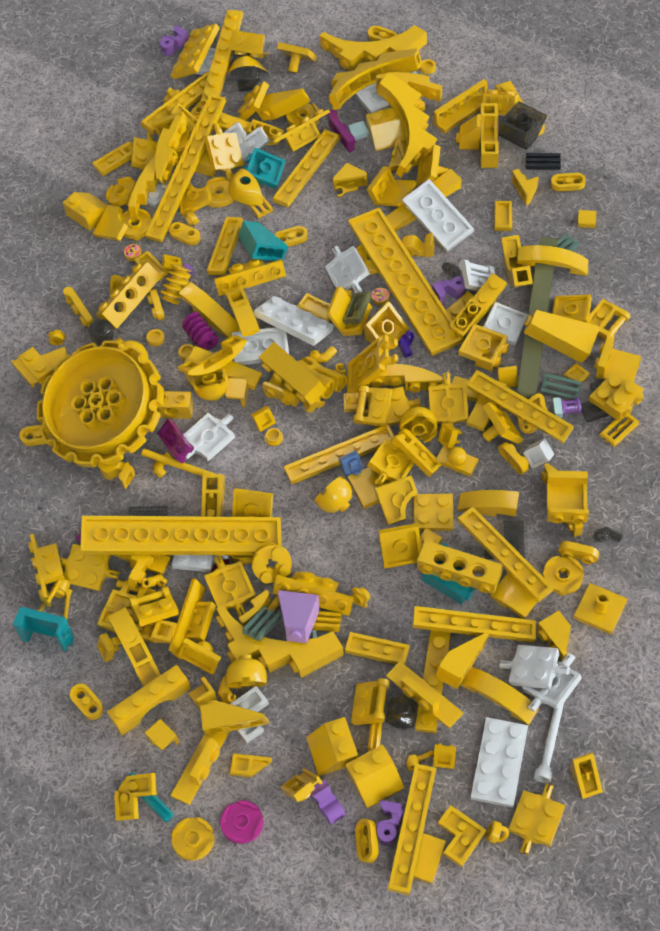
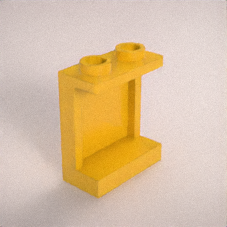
M548 470L547 522L557 524L562 522H572L574 524L587 523L589 515L587 507L588 471Z

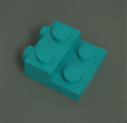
M254 148L253 152L248 153L245 162L248 163V166L244 165L243 169L250 172L258 184L261 183L276 190L286 160ZM243 177V181L251 182L249 177Z

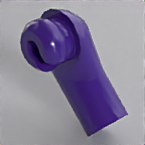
M411 331L403 334L398 342L405 358L413 354L410 345L413 342L414 334Z

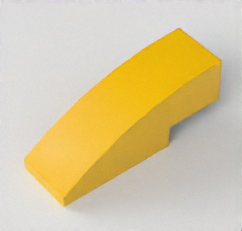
M507 490L464 492L460 494L457 511L466 512L471 507H474L481 515L496 517L497 514L516 517L519 492Z

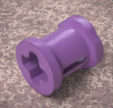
M576 397L575 400L567 401L561 399L562 416L570 413H582L579 397Z

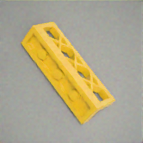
M485 79L481 80L434 111V125L445 134L479 112L483 94L488 92L487 81Z

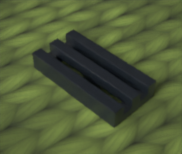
M526 153V170H561V153Z

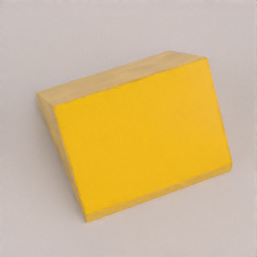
M387 301L364 325L365 340L372 343L378 337L382 338L384 335H388V341H392L394 338L399 341L402 335L409 330V327L392 304Z

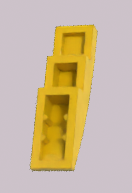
M155 155L145 166L132 191L128 204L131 218H138L140 205H147L149 192H156L158 180L155 172Z
M192 282L179 292V297L190 304L194 312H199L208 325L227 339L232 337V332H240L235 319Z

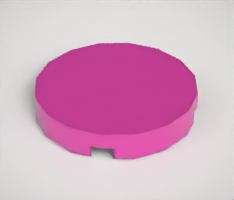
M244 800L228 805L220 819L221 829L225 837L231 842L238 844L249 843L256 839L261 833L264 823L262 813L257 805Z

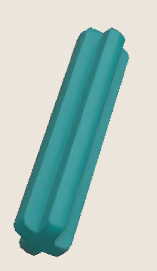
M131 772V773H130L129 775H127V776L136 775V774H135L134 772ZM156 795L141 797L164 822H168L173 818V812Z

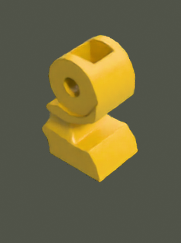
M433 232L425 236V242H422L415 235H408L402 239L403 245L411 256L415 254L418 257L434 256L435 241Z
M119 461L108 466L101 462L98 463L101 475L107 480H112L119 476L121 485L125 490L135 477L134 468L129 465V462Z

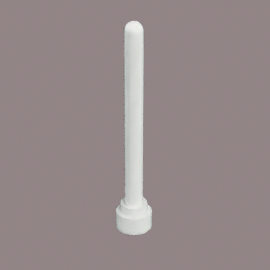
M564 703L559 710L555 708L553 710L542 763L536 768L534 779L538 782L546 784L551 782L553 773L551 772L550 763Z

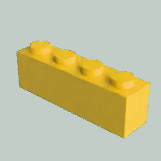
M275 342L259 356V359L263 362L261 366L268 373L272 371V376L279 383L283 381L285 388L289 392H296L295 396L302 403L306 401L311 406L326 391V388L319 379Z

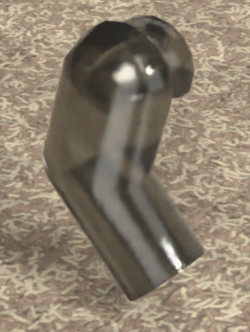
M449 262L442 264V270L451 276L452 279L457 276L461 277L458 266Z
M604 527L596 530L593 538L597 542L611 539L620 543L624 534L609 527Z

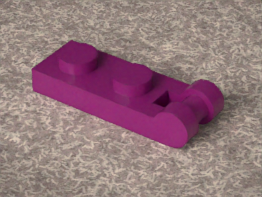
M330 110V113H328L329 127L340 136V142L349 153L354 151L356 140L353 134H350L346 125L342 124L338 119L337 111Z
M167 419L157 432L174 458L180 463H184L188 453L194 450V446L188 442L174 421Z

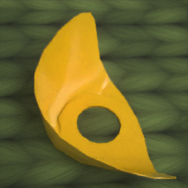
M243 56L231 64L227 73L244 66H254L265 71L267 70L256 59L250 56Z
M241 168L232 176L228 185L230 196L242 204L262 205L263 198L255 177L246 169ZM242 177H249L251 182L244 185L240 182V179Z

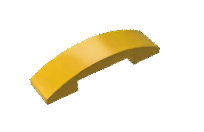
M530 245L518 247L517 264L534 267L536 263L568 268L571 274L588 275V259L580 254L552 246Z
M233 335L221 342L222 349L200 362L190 359L177 366V368L188 375H204L214 372L228 364L240 353L247 343L246 339Z
M104 607L97 625L115 633L107 616L119 610ZM131 616L144 641L153 643L171 642L177 623L160 620L140 627L136 617Z
M471 667L460 684L474 694L477 692L511 712V716L528 726L540 709L538 707L536 712L529 710L528 706L532 702L530 699L500 679Z

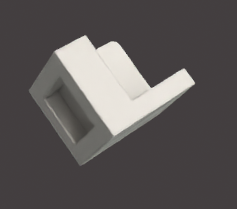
M546 438L529 445L523 452L532 469L549 462L554 455Z

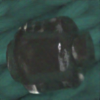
M103 319L95 320L89 326L88 331L91 341L97 346H101L103 341L113 340V330L108 321Z

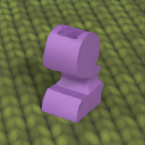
M177 25L174 26L175 36L165 35L160 41L162 53L166 56L173 55L176 49L180 50L188 40L187 31Z
M460 276L454 277L451 281L448 279L445 281L438 280L432 285V290L442 305L445 303L446 294L457 299L466 293L464 279Z
M324 780L321 785L317 784L314 786L315 789L310 792V797L314 802H318L321 814L330 825H333L336 821L345 817L346 814L336 799L335 794H332L329 784Z
M380 800L382 813L391 816V818L378 823V840L382 845L390 846L396 842V829L400 827L404 813L402 811V804Z

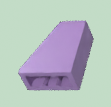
M279 590V604L287 641L307 644L320 610L318 595Z

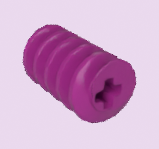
M193 312L184 319L182 324L183 330L186 331L197 347L208 351L217 346L219 337L216 336V333L212 331V328L208 326V323L201 317L199 312Z

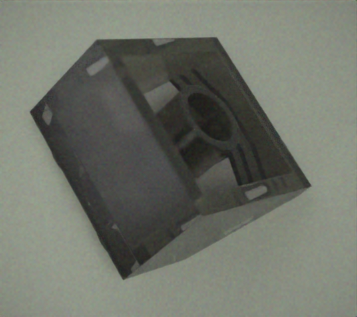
M518 101L499 121V136L527 150L537 139L547 115Z

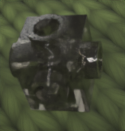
M255 66L236 68L239 91L253 90L258 85L257 83L261 82L260 73H256Z
M406 695L391 698L385 722L400 730L415 727L418 703Z

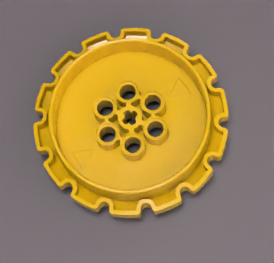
M103 341L99 347L93 342L78 348L76 354L72 356L68 354L54 367L56 371L52 376L48 375L41 388L40 393L43 395V399L37 403V420L42 423V426L39 427L40 434L48 446H53L52 451L69 463L74 460V463L78 466L95 468L99 462L105 466L117 463L124 459V453L130 452L133 454L146 442L145 435L147 432H153L161 414L157 411V408L162 406L164 401L163 386L157 383L161 376L151 360H146L147 356L142 351L132 345H128L125 348L120 341Z

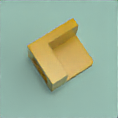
M229 378L226 398L238 399L241 401V406L246 407L249 392L248 380Z
M204 676L200 678L202 685L188 693L199 711H201V705H206L209 701H217L214 689Z
M161 719L145 732L147 740L152 745L155 744L160 750H164L172 741L176 745L180 743L177 735Z

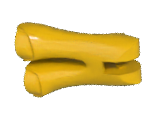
M306 356L298 361L319 379L326 388V391L320 398L328 399L333 391L340 392L347 385L346 375L322 366L312 357Z

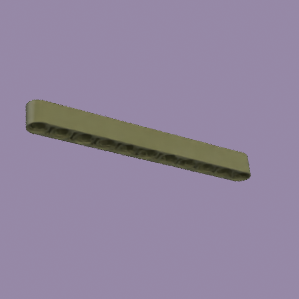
M540 237L539 245L557 247V238ZM536 263L528 315L532 316L536 310L548 313L554 266ZM526 334L517 393L530 399L537 392L543 343Z

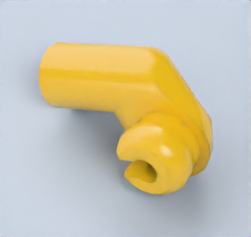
M330 346L324 353L313 350L309 356L318 363H326L337 353L335 347Z
M168 452L164 454V456L172 458ZM155 461L153 473L158 478H161L166 474V471L163 469L166 464Z

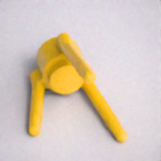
M58 579L54 582L46 602L43 601L38 611L42 612L54 596L57 598L66 596L63 617L67 620L70 596L73 590L69 589L71 583L66 579Z

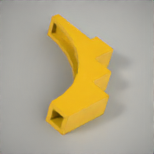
M416 25L394 37L372 42L343 40L326 32L319 35L321 48L332 53L334 57L339 58L340 66L349 71L355 70L358 64L364 61H377L381 53L415 48L420 50L427 44V32Z
M419 49L381 53L377 61L359 63L354 71L336 73L331 82L333 89L329 94V102L332 104L333 110L340 109L350 97L369 85L376 83V76L378 74L418 71L422 64Z
M388 72L379 83L376 93L384 98L395 110L405 131V156L396 171V175L401 178L405 173L408 174L411 171L414 161L417 163L421 156L436 144L437 138L426 131L429 126L427 122L430 116L418 109L421 104L420 98L422 94Z
M224 605L216 608L218 614L215 617L220 628L224 627L227 631L224 633L229 642L227 644L229 652L226 654L231 663L239 660L241 655H251L252 659L258 658V661L268 669L269 673L289 663L293 673L298 672L302 678L344 655L343 646L333 631L317 638L308 639L307 644L274 640L266 637L261 641H257L243 634L244 627L230 615Z

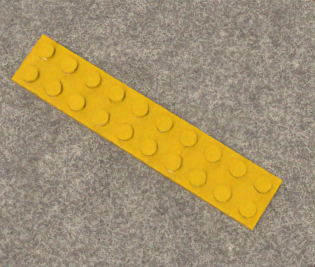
M380 207L349 219L348 225L430 355L434 356L463 343L464 337L449 327L453 320Z
M82 516L81 555H254L260 546L267 543H275L282 547L281 517Z

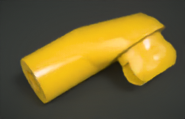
M161 574L142 580V586L145 588H153L157 585L163 588L167 584V579Z
M223 676L218 696L222 702L231 704L236 700V695H233L230 688L226 687L225 676Z

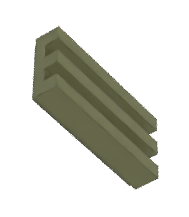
M369 292L353 293L343 319L345 325H349V322L351 324H355V322L361 324L372 296Z

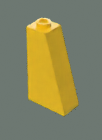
M536 310L532 316H527L524 322L526 327L523 333L582 364L591 353L600 327Z

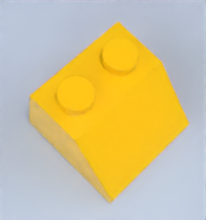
M393 108L366 114V127L375 151L394 147L397 138L405 137L401 120Z
M74 192L62 202L66 215L89 231L97 226L107 207V204L97 197L83 192Z
M345 717L324 723L306 737L318 776L346 768L345 764L358 758V753Z
M383 744L345 764L346 773L367 809L379 803L380 800H384L405 788L395 764Z

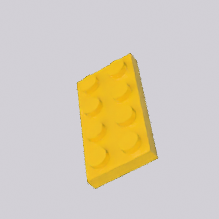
M216 23L199 29H193L190 32V36L184 44V48L179 54V58L170 74L173 79L198 73L220 29Z

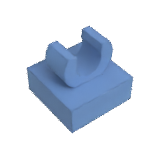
M356 450L339 458L346 477L351 474L355 476L363 470L359 454Z

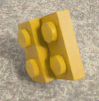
M474 324L459 349V355L475 361V366L492 372L494 368H499L502 361L501 355H506L509 350L508 336Z
M612 372L589 396V401L620 421L624 416L627 417L631 413L632 407L635 404L641 403L644 398V388L630 379L624 381Z

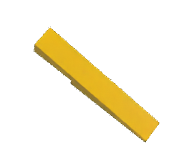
M449 169L432 183L447 197L461 188L462 179L452 169ZM404 204L386 216L395 232L417 219Z

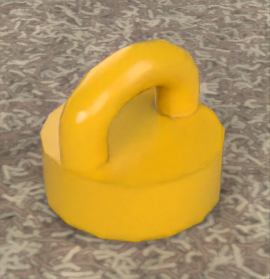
M491 821L486 833L487 842L496 844V842L505 841L509 836L508 828L502 826L501 822Z

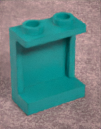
M20 606L13 626L21 641L29 643L33 632L55 637L64 652L67 651L68 646H72L74 635L65 617Z

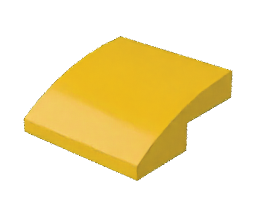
M508 572L497 585L495 593H491L489 596L500 606L508 607L522 619L528 615L537 603Z

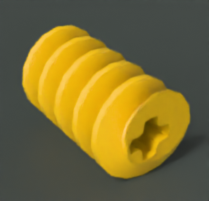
M171 264L174 271L168 270L172 277L165 278L169 284H163L166 290H160L164 295L161 298L168 302L179 304L180 301L177 299L180 298L179 291L185 288L182 285L188 284L185 278H190L191 275L188 272L192 271L183 266Z

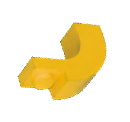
M519 235L501 238L504 267L511 287L532 285L530 266L517 264L518 247H521Z

